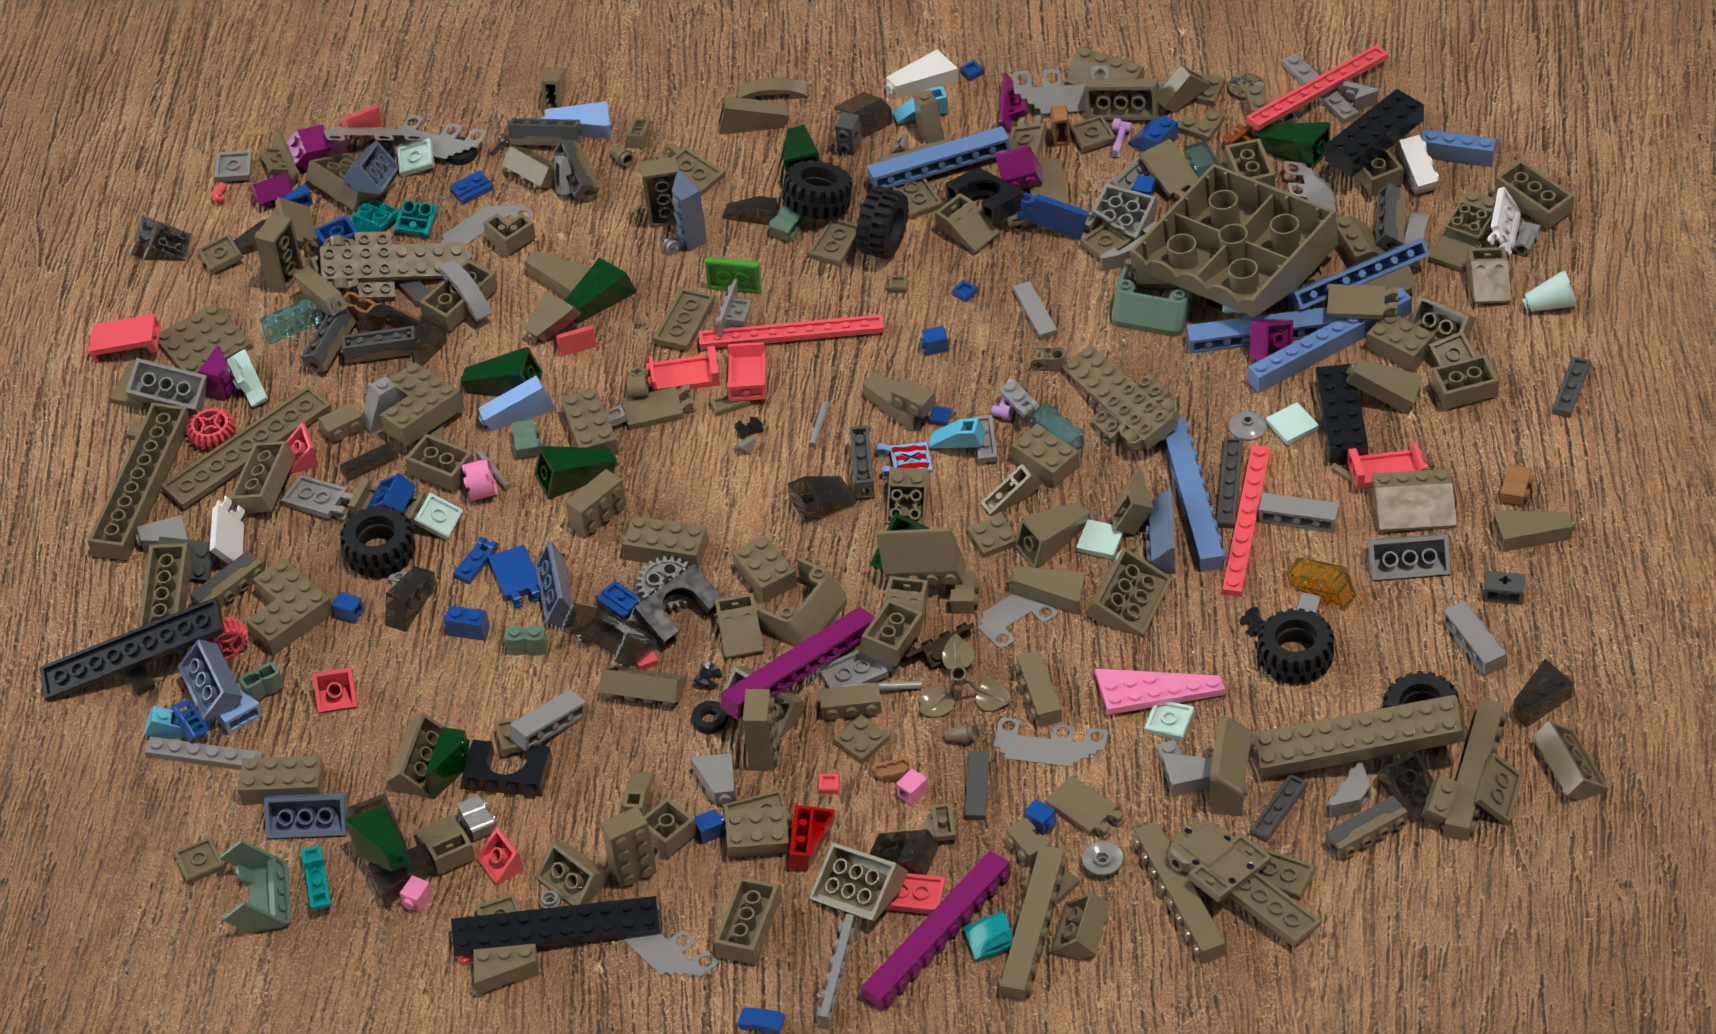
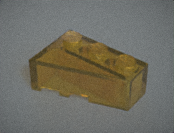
M1297 557L1286 571L1291 587L1304 593L1320 595L1324 598L1323 602L1329 604L1331 601L1339 605V609L1345 611L1356 597L1349 573L1344 566Z

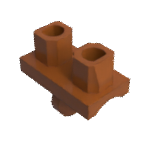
M1238 124L1234 129V136L1230 133L1223 136V144L1231 145L1254 140L1252 134L1253 127L1249 124L1247 126Z

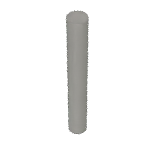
M826 401L822 402L809 442V446L815 448L828 411L829 403Z
M482 450L476 454L480 460L489 459ZM491 462L494 471L493 476L505 490H508L511 487L510 483Z

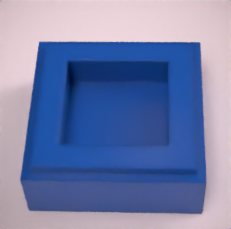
M975 60L960 67V72L969 81L985 74L984 68Z
M962 280L952 290V295L967 303L978 292V287Z
M934 406L929 417V424L948 425L952 415V408Z

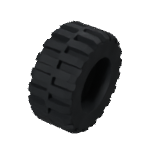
M820 160L800 161L798 164L795 163L789 167L785 173L782 199L785 205L791 211L797 212L798 215H804L811 219L836 218L846 212L850 206L853 182L845 169L842 170L838 165L835 166L830 162L825 163Z
M878 186L871 189L870 193L867 194L859 212L860 215L855 232L856 247L861 253L882 259L891 258L896 253L903 239L906 223L908 222L909 202L903 192Z
M379 505V507L369 506L368 509L359 510L356 515L353 514L349 517V521L347 520L344 523L340 532V543L348 567L360 575L365 574L366 577L372 578V576H376V578H381L383 575L390 576L395 571L399 572L402 570V566H406L410 562L416 549L410 520L400 510L396 511L395 508L390 506L388 508H385L384 505ZM377 537L391 538L382 545H365L368 541Z
M1291 608L1285 612L1283 610L1277 612L1276 616H1270L1262 624L1259 631V662L1267 674H1271V677L1276 680L1281 679L1284 683L1293 682V684H1299V682H1304L1305 684L1311 682V679L1316 680L1320 678L1321 674H1325L1328 671V667L1332 665L1334 657V633L1331 630L1330 624L1327 621L1325 622L1322 616H1316V613L1310 610L1307 612L1305 609L1293 610ZM1290 641H1302L1308 643L1311 647L1304 651L1294 652L1282 648L1281 645Z
M1417 671L1416 674L1410 672L1404 678L1402 676L1395 680L1396 683H1391L1388 687V691L1385 692L1383 697L1384 702H1382V708L1456 694L1460 705L1459 694L1450 681L1446 682L1445 677L1441 675L1437 677L1433 672H1428L1427 674L1423 673V671Z

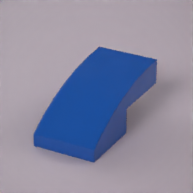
M742 1008L737 1026L740 1030L759 1029L762 1034L780 1033L786 1015L768 1009Z

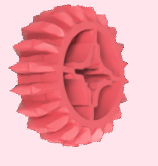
M211 406L210 409L206 410L204 408L201 412L197 410L196 415H191V419H188L186 425V435L192 446L195 445L197 449L201 448L203 451L206 449L212 451L213 448L218 447L235 435L237 429L236 422L232 414L227 412L226 409L221 410L219 406L214 409Z
M225 616L223 618L224 633L206 640L218 644L226 661L233 658L236 654L239 655L240 650L245 649L244 645L248 644L247 639L249 638L245 625L233 616L230 618Z

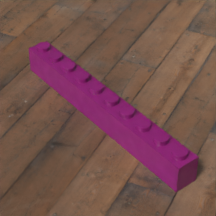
M862 607L850 611L833 624L823 628L820 632L809 637L799 645L794 646L788 652L781 654L778 658L767 663L759 670L754 671L743 680L738 681L732 687L725 689L721 693L720 708L738 720L743 717L746 689H770L771 697L778 695L860 643L863 633L875 616Z
M989 851L861 986L862 1000L880 1011L890 1006L895 997L906 989L908 983L920 974L921 969L926 964L931 963L935 954L945 948L950 938L956 936L960 928L971 920L973 914L984 906L985 901L997 892L998 887L1003 882L1008 881L1011 875L1010 862Z

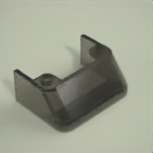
M385 304L374 306L356 324L358 333L379 331L386 323L395 328L414 326V336L420 341L410 352L412 362L422 367L448 341L447 333L444 329L400 308Z
M572 602L560 628L562 632L576 635L578 637L577 640L582 643L588 644V642H592L613 653L614 658L612 661L626 668L635 666L655 648L658 642L657 638L609 611Z

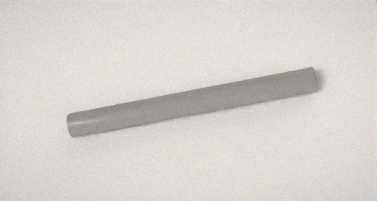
M922 681L879 683V690L922 689ZM874 683L843 684L842 687Z

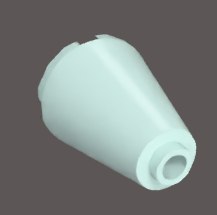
M1559 272L1526 293L1525 298L1522 299L1525 309L1535 312L1576 306V298L1569 284L1570 281L1566 272Z

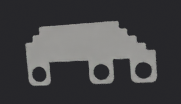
M1093 66L1091 68V79H1096L1094 73L1097 69L1105 71L1106 76L1104 79H1110L1107 66ZM1045 69L1043 71L1044 87H1032L1031 73L1029 71H1015L1013 73L1014 93L1021 94L1022 99H1027L1029 104H1034V108H1039L1041 114L1050 113L1051 107L1065 105L1068 112L1086 111L1085 84L1062 85L1059 69ZM1054 72L1057 74L1058 79L1055 83L1047 81L1046 76L1048 73ZM1018 75H1026L1028 82L1025 85L1018 84L1016 80Z
M409 115L399 128L401 131L421 134L424 140L430 138L433 145V156L446 159L449 155L454 156L455 153H462L463 150H469L471 147L476 148L486 135L485 130L475 128L470 131L465 140L456 139L455 137L462 129V126L453 123L447 124L440 135L419 131L416 129L423 118L417 115ZM411 118L418 119L417 124L414 126L407 124ZM455 126L457 131L454 134L449 135L446 133L449 127ZM474 132H481L482 135L479 139H471V135ZM404 135L394 136L395 139H398L396 143L400 144L398 147L422 141L406 140ZM416 136L408 137L410 139H419V137Z
M334 127V129L323 131L328 140H345L344 135H374L376 140H393L392 135H404L406 140H424L421 134L401 131L393 127ZM330 136H339V137H341V138H340V139H332V138H330ZM387 136L389 139H380L378 137ZM416 136L419 137V139H410L408 137Z
M1284 162L1286 173L1301 175L1304 178V184L1289 183V193L1299 197H1307L1311 202L1336 211L1331 183L1325 182L1324 178H1320L1318 173H1313L1312 168H1307L1306 163ZM1288 165H1296L1299 168L1298 172L1290 171ZM1299 186L1303 189V192L1301 194L1294 193L1292 187Z
M522 203L517 205L510 204L509 206L505 204L501 206L494 205L492 207L486 205L441 236L444 238L441 243L465 242L466 245L485 232L483 222L497 213L503 219L509 215L516 218L518 217L517 213L521 210L528 212V219L534 213ZM465 249L467 260L472 257V253Z
M1013 593L982 612L984 618L981 619V622L983 624L979 626V629L998 648H1004L1015 639L1005 627L1030 612L1043 622L1053 618L1058 612L1053 606ZM1042 608H1049L1052 614L1048 617H1042L1039 611ZM999 634H1006L1009 640L1006 643H998L996 637Z
M1003 717L999 721L993 746L999 747L1000 752L1005 753L1006 759L1072 767L1073 762H1080L1081 758H1088L1089 754H1096L1097 750L1103 751L1108 732L1104 729L1090 728L1087 731L1085 743L1071 742L1074 727L1056 724L1053 728L1051 739L1017 735L1020 721L1014 718ZM1006 721H1012L1015 723V728L1011 731H1006L1002 725ZM1059 728H1067L1069 735L1062 738L1056 732ZM1093 732H1100L1103 734V739L1095 742L1091 740L1090 735Z
M686 930L678 932L669 940L661 933L622 938L660 975L667 972L670 975L677 973L681 976L686 973L688 976L696 974L698 977H701L718 964V960L709 951L702 952L691 961L682 954V952L695 943V938ZM681 935L689 938V943L685 946H679L676 943V939ZM703 956H708L712 959V963L708 967H702L699 965V959Z

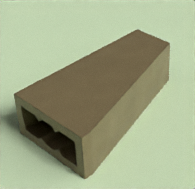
M724 96L718 118V134L784 128L786 121H789L790 117L787 103Z
M533 250L531 255L525 260L529 276L565 299L591 268Z
M306 266L293 274L309 306L331 316L338 314L348 307L340 291L311 267Z
M1358 359L1355 364L1351 363L1346 372L1348 374L1347 383L1403 413H1406L1414 404L1422 380V376L1419 374L1363 359Z
M872 372L863 382L864 396L907 429L914 431L923 418L914 416L910 412L892 405L891 391L899 382Z
M1493 511V525L1503 552L1572 539V531H1575L1574 521L1569 518L1567 512Z
M1015 566L1014 574H1010L1009 584L1013 585L1014 594L1074 614H1080L1085 589V572Z

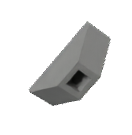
M1358 762L1355 768L1352 767L1345 782L1342 781L1335 796L1330 797L1327 804L1330 817L1334 818L1361 812L1370 799L1371 785L1363 763Z

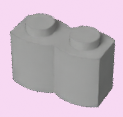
M477 795L456 804L458 814L473 841L493 833L497 821L493 813L489 814V806L485 799L482 800Z

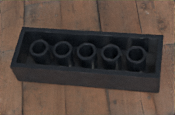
M1395 89L1325 144V161L1353 177L1424 121V104L1399 89Z
M1350 364L1316 367V388L1330 466L1333 463L1348 465L1349 449L1356 448L1359 456L1368 455L1369 447L1358 388L1346 382L1348 377L1346 372Z

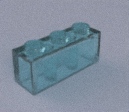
M310 297L260 318L264 335L271 345L321 323L317 307Z
M1045 403L1039 410L1030 413V426L1032 428L1039 424L1076 450L1084 447L1083 431L1075 427L1067 417L1065 418L1061 415L1057 408Z

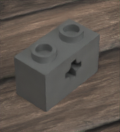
M842 112L835 125L838 152L855 155L862 141L859 115Z
M1486 571L1483 601L1523 605L1526 574Z

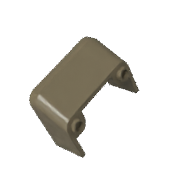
M802 558L797 560L800 580L815 588L798 609L783 607L776 615L760 607L757 609L761 631L795 646L831 625L847 604L846 593L829 572Z
M1226 716L1219 717L1211 765V814L1243 817L1244 796H1248L1249 784H1245L1249 755L1253 756V748L1256 747V736H1253L1251 730Z

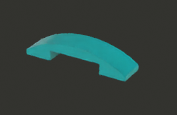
M321 846L301 849L311 910L332 906Z

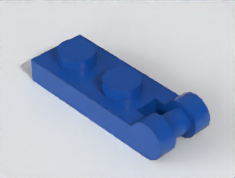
M479 537L477 544L453 572L454 578L471 584L489 562L488 556L497 552L499 544L494 541L489 542L485 537Z

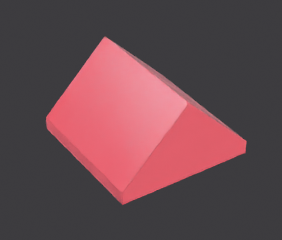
M378 105L340 120L343 127L382 126Z
M593 325L554 335L561 356L597 347Z
M301 422L287 439V443L296 455L290 469L292 474L318 466L315 450L306 424Z
M351 667L312 673L318 712L357 707L356 684Z
M496 827L476 856V859L494 883L500 884L522 872L523 867L519 852L500 827Z

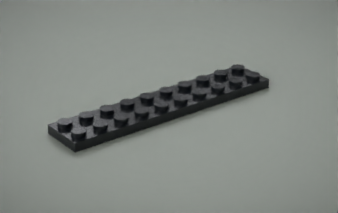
M216 597L39 667L45 700L50 702L194 645L198 639L207 640L224 633L225 628L219 600Z
M656 896L451 919L454 957L474 955L475 949L536 944L537 948L660 934Z

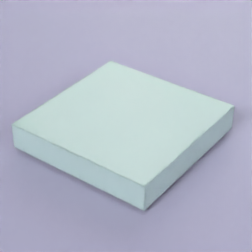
M430 138L397 148L399 174L401 177L434 168L433 145Z
M1298 402L1266 417V423L1286 445L1319 430V425Z
M429 493L413 523L448 540L463 509Z
M1088 519L1076 546V552L1113 560L1124 532L1116 531L1113 524Z
M1168 702L1163 706L1154 705L1144 732L1183 741L1195 708L1175 702Z

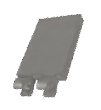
M300 474L281 499V503L283 506L330 519L333 515L338 520L345 521L348 514H344L346 508L340 506V504L343 502L348 506L354 494L349 493L346 487Z
M860 649L819 668L828 688L842 687L843 684L874 683L888 677V672L899 670L898 665L895 667L860 653Z

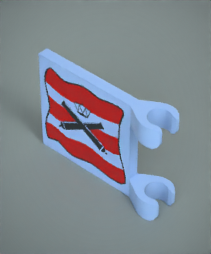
M927 442L900 445L877 444V456L884 457L891 454L893 467L924 468L932 472ZM890 466L881 467L882 479H889Z

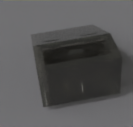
M142 215L136 227L128 254L144 260L185 261L193 234Z
M804 476L787 483L789 499L804 523L857 503V500L841 476Z
M928 829L879 833L869 854L897 863L907 869L910 874L927 875L940 845Z

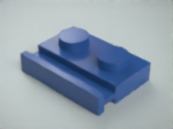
M479 170L451 184L450 190L464 205L494 190V187Z
M613 581L601 591L599 596H595L597 603L621 620H624L627 615L632 613L634 604L641 599L617 581Z

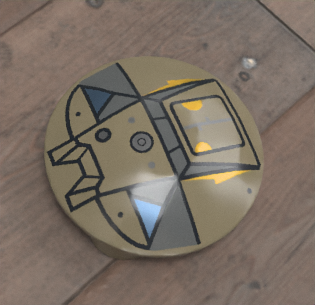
M1240 73L1230 79L1228 84L1229 92L1245 100V87L1263 85L1264 88V82L1256 74Z

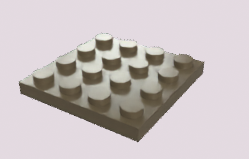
M216 302L161 331L159 338L160 348L179 369L199 373L200 368L216 346H220L226 362L228 358L244 349L249 351L253 348L252 342Z

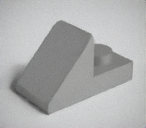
M1344 81L1342 96L1345 99L1355 101L1354 108L1357 111L1378 103V88Z

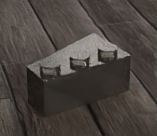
M414 566L386 593V626L404 632L408 630L436 587L435 572Z
M1544 659L1514 699L1513 716L1526 728L1572 697L1573 682L1547 659Z
M424 843L406 850L411 865L393 872L376 864L367 866L371 882L385 910L390 907L394 900L398 897L400 898L399 893L412 875L425 880L435 872L431 856Z

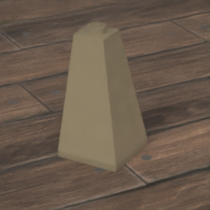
M1078 501L1021 517L1014 547L1032 567L1040 568L1084 529L1089 513Z

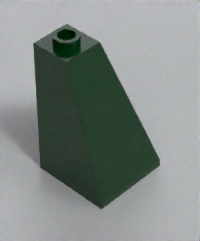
M1331 123L1270 124L1257 131L1255 139L1260 138L1265 152L1286 161L1306 163L1307 168H1312L1313 170L1325 156V144L1330 141Z
M805 125L787 129L783 155L785 173L789 167L795 163L798 164L800 161L820 160L818 150Z
M599 257L564 301L581 312L580 316L574 320V322L579 324L634 295L637 290L626 272Z
M524 347L466 367L460 382L468 394L501 396L534 376L541 380L543 371L529 347Z
M540 446L534 475L547 498L553 499L584 487L605 469L614 474L617 459L613 456L610 449Z
M383 805L344 819L357 856L391 872L411 865L406 848Z

